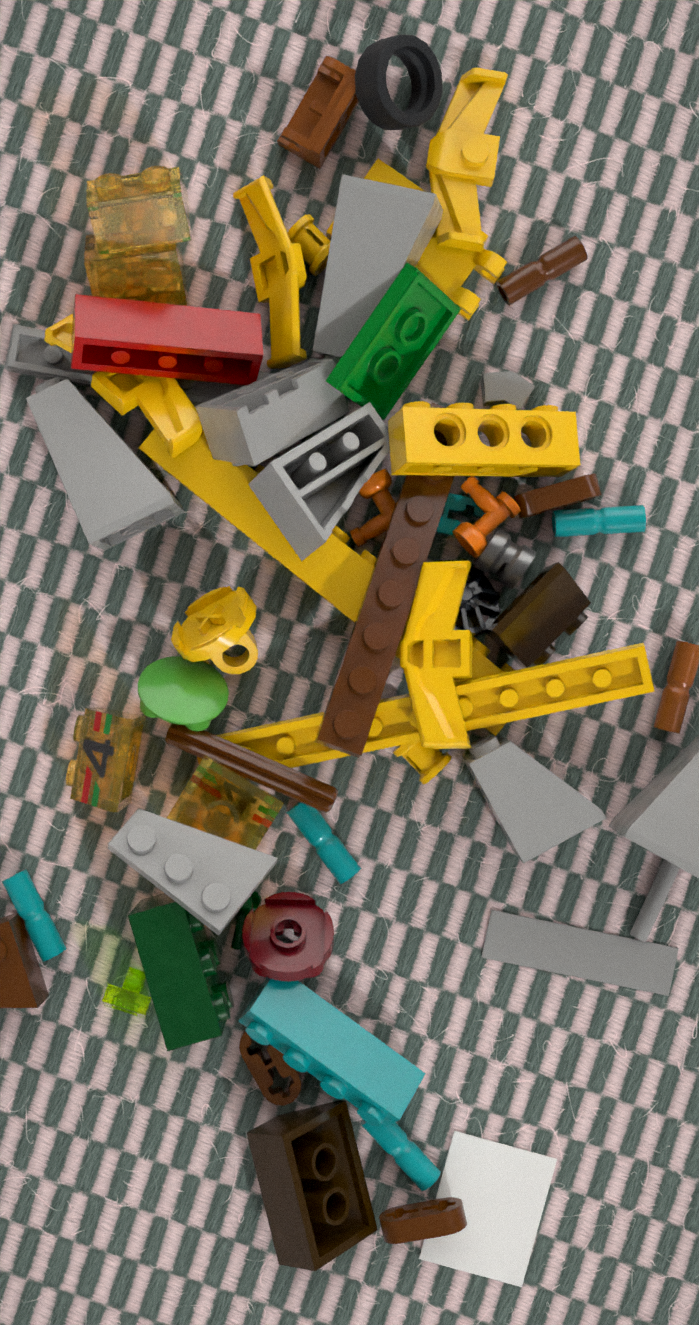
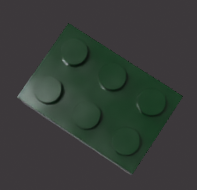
M165 893L140 900L129 913L128 919L167 1052L222 1036L227 1019H230L229 1009L234 1007V1001L228 982H220L216 965L221 964V956L215 938L208 939L204 924Z

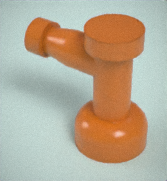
M386 468L372 474L358 492L365 499L372 498L380 511L379 515L367 521L362 527H357L350 531L351 537L358 547L365 544L366 540L384 533L389 525L396 503L388 491L392 484V478Z
M470 476L460 488L466 494L469 493L476 505L485 514L474 524L469 522L459 524L452 532L459 544L469 554L477 558L487 547L486 537L507 517L514 518L521 510L515 500L506 492L502 491L495 498L487 489L479 484L480 481L475 476Z

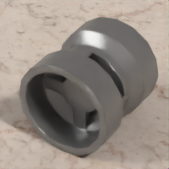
M498 528L488 541L484 552L477 558L474 566L483 572L491 571L499 576L500 583L512 590L528 569L537 552L526 545H516L511 541L508 533Z

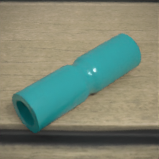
M644 505L604 507L599 510L584 508L552 511V531L554 537L585 536L596 533L645 532L646 529Z
M299 801L286 812L308 843L315 847L317 855L339 884H343L360 871L361 867L341 840L332 833L331 827L318 809Z
M27 869L2 881L18 915L25 922V928L42 962L65 951L67 948L50 914L45 911L44 902Z
M365 1120L361 1121L363 1128L386 1153L393 1156L395 1163L421 1191L427 1190L437 1181L441 1171L414 1142L408 1139L406 1133L396 1122L383 1127L382 1125H371Z

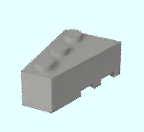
M308 359L195 406L213 459L231 462L233 466H256L311 433L325 430L335 424L334 420L348 413L349 409L345 395L326 382V379L336 366L334 359Z
M369 402L270 462L248 484L301 561L327 541L332 533V529L342 515L350 508L355 496L364 483L370 479L390 450L388 427Z

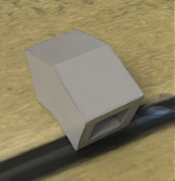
M512 371L483 373L481 377L483 406L513 404L516 405L517 410H521L535 388L533 384Z

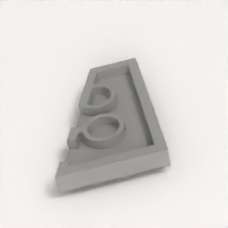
M139 808L108 843V849L217 935H220L278 860L277 857Z

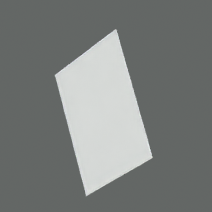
M454 1131L436 1199L447 1197L461 1199L467 1226L455 1234L424 1239L419 1259L522 1287L557 1159Z

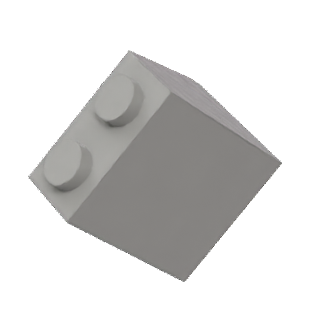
M488 734L470 744L471 748H469V751L471 753L462 757L512 850L523 864L606 819L605 814L599 807L502 736L496 738V736L493 737L492 734Z

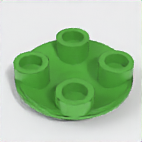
M182 656L162 658L148 665L138 680L139 707L144 715L151 718H160L173 724L185 725L192 731L207 729L210 726L211 720L216 718L227 705L229 691L225 679L214 667L203 661L191 662L183 659Z

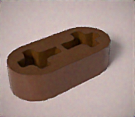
M596 473L527 491L513 498L520 507L521 512L518 516L519 519L588 501L602 496Z
M245 1027L240 1038L239 1050L263 1096L274 1105L284 1106L292 1103L297 1099L301 1091V1072L290 1067L283 1060L284 1054L270 1044L267 1046V1052L271 1058L267 1060L259 1048L252 1050L249 1046L252 1044L253 1039L246 1033L247 1027ZM276 1066L280 1076L283 1078L291 1076L289 1091L284 1092L281 1087L274 1089L271 1087L274 1082L272 1067Z
M456 1197L396 1206L385 1210L379 1216L384 1242L388 1244H401L455 1234L467 1226L463 1202Z

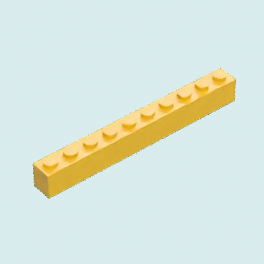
M153 429L139 447L145 455L355 623L377 560L375 556L367 550L358 555L346 545L350 537L335 525L327 541L301 561L248 485L264 469L263 466L259 464L253 470L248 465L233 466L231 462L213 459L204 431L195 444L172 458L167 451V446L156 430ZM408 615V618H407V621H406V624H405V627H404V630H403V633H402V636H401L400 641L404 639V635H405V631H406V627H407L409 615ZM472 637V679H454V682H464L514 671L515 669L506 663L501 669L486 658L491 651L475 637ZM400 642L395 654L398 659H400ZM506 723L484 728L496 736Z

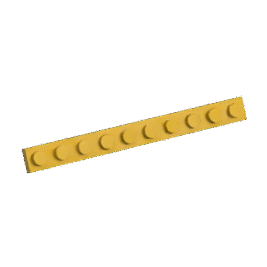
M644 643L455 683L467 731L655 692ZM409 693L380 700L363 753L421 741ZM324 712L216 735L289 768L351 756L314 742ZM197 757L199 766L202 765L215 773L219 783L225 782L226 778L231 781L245 778ZM201 772L203 779L211 784H218V782Z

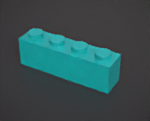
M266 977L238 1020L247 1027L245 1031L253 1040L262 1045H272L284 1054L283 1060L290 1067L299 1072H309L321 1081L320 1087L327 1094L337 1099L344 1098L358 1108V1115L374 1126L382 1125L386 1127L399 1121L426 1074L298 980L278 981Z

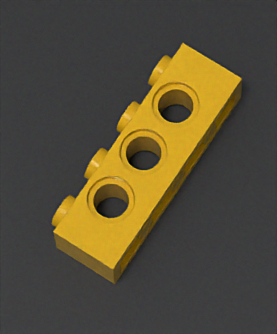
M415 401L404 404L388 420L391 475L562 477L580 466L576 412L558 411V407L554 405L538 406L531 410H517L516 405L499 404L489 409H474V405L471 403H454L446 408H431L428 402ZM434 430L440 431L445 436L447 446L437 441ZM478 431L487 436L490 447L481 442ZM521 432L528 436L531 441V447L524 443Z

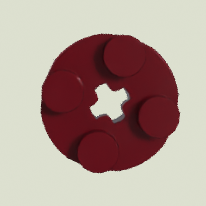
M297 892L276 893L265 898V904L259 906L255 912L252 909L248 913L242 930L245 955L251 962L252 969L257 975L278 981H297L320 975L324 969L325 962L329 959L333 950L334 926L331 916L327 911L324 913L322 908L316 905V901L313 898ZM285 929H293L294 936L300 938L293 943L287 944L278 940L276 936H283Z

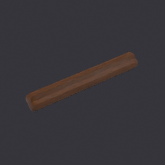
M173 723L168 728L165 741L169 745L322 812H329L335 803L338 790L331 785L205 730L192 731L185 725Z

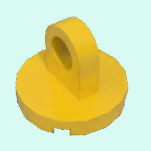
M230 586L219 587L204 594L184 612L188 618L182 625L179 621L175 623L171 641L183 659L191 662L211 659L216 667L228 674L247 672L255 665L258 659L257 643L249 630L256 618L257 606L244 588L237 587V590L233 591ZM236 644L247 648L242 655L237 657H230L223 653Z

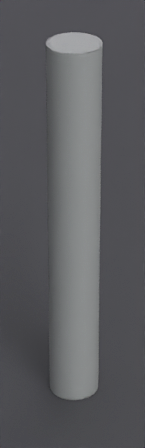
M665 859L630 931L631 936L644 942L647 941L680 869Z

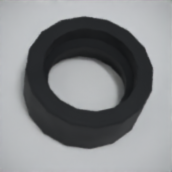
M399 34L381 39L367 46L358 60L355 72L356 96L367 118L371 123L383 130H402L420 126L430 120L438 109L443 91L442 72L437 57L428 44L415 35ZM392 55L400 58L406 66L411 79V97L405 111L400 110L395 105L387 89L386 71Z

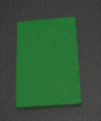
M406 262L332 370L326 382L361 407L370 402L381 419L385 420L461 308L422 272Z

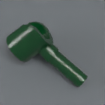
M256 891L251 894L238 911L239 915L236 919L237 922L231 943V948L235 950L242 949V930L246 916L252 909L255 912L261 904L262 898Z

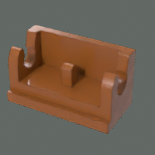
M325 56L318 68V73L290 122L278 138V145L321 169L359 103L355 90L356 70L330 56Z

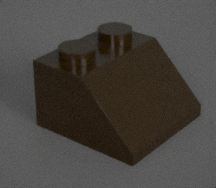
M557 562L545 567L497 617L494 624L485 633L521 668H528L531 664L534 666L542 665L556 651L552 643L563 632L570 636L585 622L588 616L583 611L591 602L567 570Z

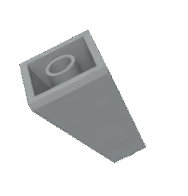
M342 174L313 346L314 352L325 355L324 359H334L335 365H337L406 262L416 267L442 218L443 209L435 193Z
M60 378L47 380L35 388L36 394L26 398L90 545L107 550L185 512L182 504L68 379L63 381Z
M699 735L612 819L608 826L625 838L699 878Z

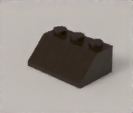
M338 1100L281 1114L247 1132L279 1265L317 1271L378 1230L346 1100Z

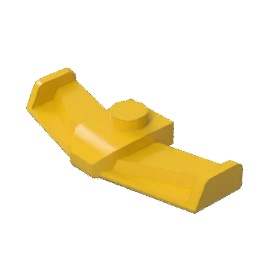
M472 68L463 74L438 132L429 142L426 168L429 170L431 193L437 195L443 209L441 221L435 230L437 245L482 252L484 248L476 185L492 187L500 136L484 133L506 84L508 74L505 72Z
M263 175L234 192L233 197L240 200L260 251L259 254L250 258L258 303H269L271 359L266 360L267 367L270 369H281L307 359L306 350L300 346L299 290L305 286L307 276L301 245L291 242L271 193V189L274 188L269 178Z
M73 313L45 330L44 341L51 346L57 345L71 353ZM97 371L92 375L91 388L122 416L139 405L167 446V451L172 458L195 444L203 432L196 408L175 378Z
M469 560L423 562L404 639L400 641V667L404 670L422 747L433 749L471 748L454 679H472V632L470 630H454L471 567Z

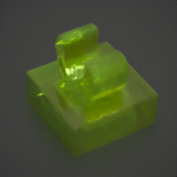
M129 967L122 988L108 984L102 999L103 1005L147 1019L152 1005V998L141 994L146 981L144 971Z

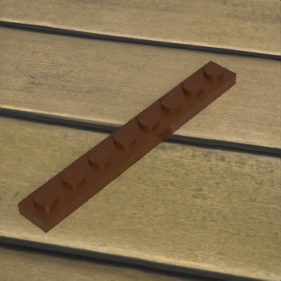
M433 402L430 404L431 408H446ZM434 430L437 441L447 446L445 436L440 431ZM405 475L315 738V743L357 758L362 756L414 600L422 565L427 560L454 476Z

